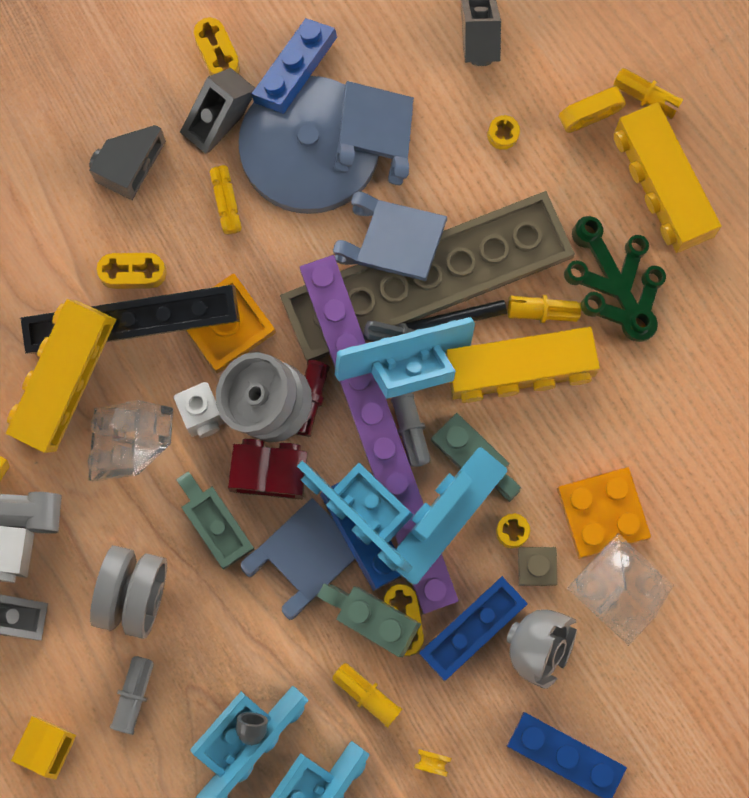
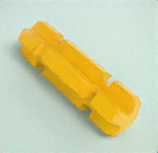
M225 165L213 167L210 169V176L214 186L213 190L218 213L221 217L220 222L223 233L226 235L238 233L242 227L239 215L237 214L238 209L232 183H230L229 169Z

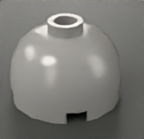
M546 609L536 610L525 616L520 623L515 622L509 630L507 642L511 644L509 655L517 673L528 682L543 689H548L553 685L557 677L551 674L557 665L564 669L573 649L577 629L570 627V625L577 623L576 619L563 613Z

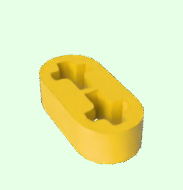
M211 17L198 21L193 33L196 45L210 75L223 71L219 67L217 56L222 54L225 62L229 63V68H232L239 74L238 56L223 24L216 18ZM211 30L215 34L217 45H211L209 39L205 37V31Z
M611 87L569 105L559 113L558 117L565 131L571 133L616 114L625 107L626 102L619 88Z
M154 253L106 254L99 260L96 268L97 275L102 283L112 289L156 288L165 281L167 275L163 260ZM115 263L120 270H129V272H118L114 279H111L105 271L111 270L112 264ZM148 263H153L155 269L159 270L152 273V278H146L144 272H135V270L147 269Z
M405 584L392 586L386 592L384 602L390 605V600L395 599L396 592H403L404 597L411 598V603L406 605V615L421 623L415 591ZM422 623L416 633L418 641L412 642V649L407 650L404 656L410 657L415 655L421 649L424 642Z

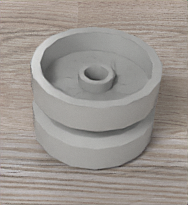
M260 352L247 353L232 361L221 374L216 388V406L221 419L232 429L269 443L285 441L296 434L307 421L312 406L311 388L306 377L295 367L283 363L268 354Z
M112 545L104 558L97 577L90 609L91 626L112 631L122 620L125 635L141 639L147 638L161 603L167 573V559L152 554H144L137 562L134 550Z

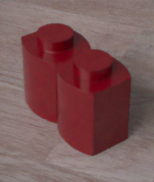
M242 439V444H233L228 489L230 492L303 500L305 484L301 479L305 474L297 465L301 461L307 464L308 453L301 451V445L294 443H279V448L264 447V441Z

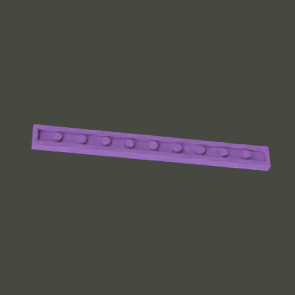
M331 255L299 266L335 367L339 350L366 344L335 256ZM372 373L340 381L373 476L415 515L424 503L383 392ZM411 519L395 535L398 546L416 525ZM441 553L421 580L413 585L423 614L459 602Z

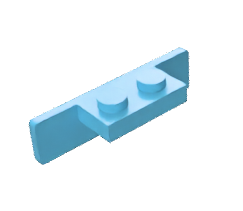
M471 317L453 320L441 325L417 329L413 332L386 337L378 341L339 350L336 357L335 376L338 381L372 373L386 399L454 381L456 371L445 355L446 350L470 346L475 322Z
M479 447L455 477L449 473L435 489L440 494L431 506L426 502L421 506L411 519L416 525L395 549L413 567L412 570L407 573L400 567H397L395 571L412 585L417 584L507 473V468L486 450Z
M301 461L297 465L305 474L301 481L316 495L322 491L330 498L326 504L327 507L341 520L348 516L356 524L351 530L366 545L373 541L382 550L377 556L391 570L395 571L397 567H400L407 573L412 570L413 567L388 542L414 514L362 464L358 463L334 489L305 462Z
M292 686L267 714L241 691L190 749L195 757L216 773L195 798H228L229 792L236 784L248 778L253 770V765L261 755L274 748L279 740L280 733L286 726L299 719L308 699L297 688ZM254 712L267 717V732L259 744L246 745L239 739L236 732L238 715Z
M351 741L331 771L328 772L300 753L270 798H344V793L352 781L363 773L366 760L370 754Z

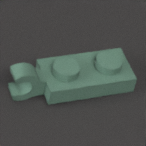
M458 413L431 438V442L459 469L463 467L479 447L486 450L506 468L509 467L510 463ZM506 474L495 486L499 493L509 502L521 489Z
M189 471L176 479L190 499V502L181 508L223 570L255 549L213 486L202 492Z
M324 583L317 595L323 601L341 609L336 620L398 657H404L421 623L360 587L354 586L350 594L333 584L328 585Z

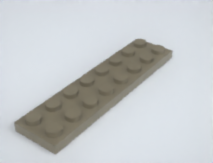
M544 191L444 230L426 281L362 265H355L340 271L363 334L367 321H377L398 326L400 323L406 324L573 259L575 253L547 191ZM304 285L281 294L282 303L306 361L318 360L330 355L306 286Z

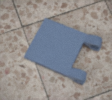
M347 81L344 90L339 143L334 169L347 173L349 166L354 162V150L391 158L392 162L388 181L391 184L401 185L403 179H406L409 175L408 153L414 97Z
M355 192L351 199L353 213L359 216L373 217L361 248L343 240H338L335 243L333 253L335 254L336 262L344 265L358 264L426 281L447 222V216L381 201L364 192Z
M311 498L259 548L241 562V570L248 577H252L269 560L298 590L282 606V613L289 620H293L318 595L323 584L329 585L355 560V557L334 519Z

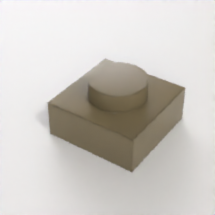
M556 547L518 548L519 586L557 585Z

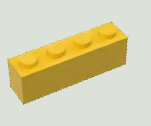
M659 102L619 118L613 135L615 144L621 153H626L630 161L629 170L631 176L636 183H641L646 193L644 196L645 203L652 214L656 213L661 223L660 231L665 243L672 245L677 254L714 238L722 225Z
M66 299L64 304L62 303L58 306L52 320L55 324L52 332L39 346L37 356L40 358L34 371L31 370L27 374L22 384V390H24L19 404H15L7 417L9 426L5 434L43 453L57 451L117 319L77 300Z
M592 326L446 350V356L456 371L454 381L450 382L452 399H461L462 403L477 402L484 399L483 395L498 393V397L514 396L520 393L519 389L534 387V391H546L555 388V383L569 381L572 386L583 385L591 382V377H595L600 369Z

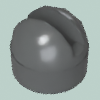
M254 712L238 715L236 732L239 739L246 745L259 744L266 735L268 719L264 715Z

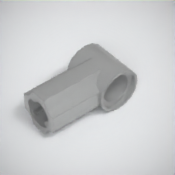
M29 492L28 495L0 494V526L25 528L35 533H58L62 495L49 492Z

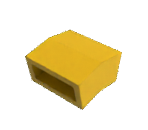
M31 716L11 761L43 777L56 780L76 738V734L42 718Z

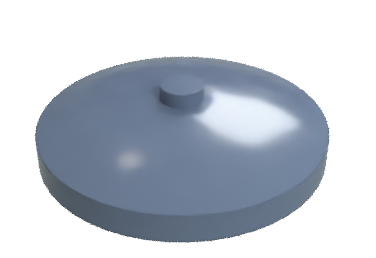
M310 76L284 114L254 102L245 114L239 132L241 163L254 189L273 205L296 213L314 214L327 212L350 202L353 194L357 191L362 192L370 182L377 167L378 155L354 150V162L349 166L347 173L334 169L339 143L345 84L330 78Z

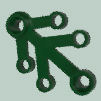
M582 217L572 229V238L578 246L590 248L605 277L589 272L585 263L576 260L567 266L564 271V278L571 285L580 284L617 298L622 309L606 304L604 297L600 293L590 292L581 301V310L587 316H599L622 325L623 333L630 340L638 342L649 340L656 333L658 327L657 318L651 310L657 289L666 280L665 271L659 266H650L643 273L641 281L644 287L637 304L631 289L640 259L649 249L648 240L642 235H634L625 244L626 256L620 272L601 238L603 235L601 222L595 217ZM585 225L590 226L595 233H589L585 229ZM632 243L639 244L642 251H636L632 247ZM571 269L579 270L581 277H575L571 273ZM649 274L656 275L658 282H653L649 278ZM588 300H594L598 304V309L591 308ZM636 318L641 319L646 326L640 327L636 323Z

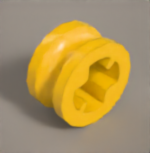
M500 115L495 117L491 121L487 132V139L490 145L499 150H507L513 147L518 140L520 126L511 116ZM498 126H502V129L505 126L511 129L510 139L505 140V136L499 139L496 136Z
M516 513L507 514L497 524L496 537L504 547L510 549L518 548L529 538L530 525L522 515ZM511 521L517 522L516 526L518 529H523V536L518 535L516 537L517 541L509 540V534L503 533V526L508 527Z
M421 749L418 750L420 761L415 763L414 768L447 777L448 772L445 770V766L447 763H451L452 758Z

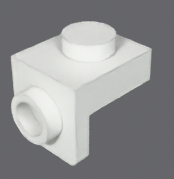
M207 382L174 395L176 405L192 437L199 435L200 438L213 435L220 430L219 426L225 423L221 419L216 406V400Z

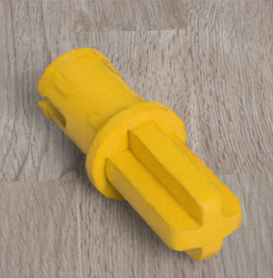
M622 68L613 83L614 87H618L619 90L641 101V106H644V104L649 106L659 102L664 114L670 119H673L677 110L669 107L665 102L679 108L683 101L681 97L679 98L655 85L657 81L654 80L651 83L626 68Z
M510 295L508 301L509 319L540 320V323L544 324L546 320L577 322L581 316V304L577 301L548 299L547 295H542L541 298Z
M342 664L334 673L333 681L358 702L356 706L360 708L362 705L385 724V727L388 728L403 710L376 688L378 686L376 682L372 685L349 664Z

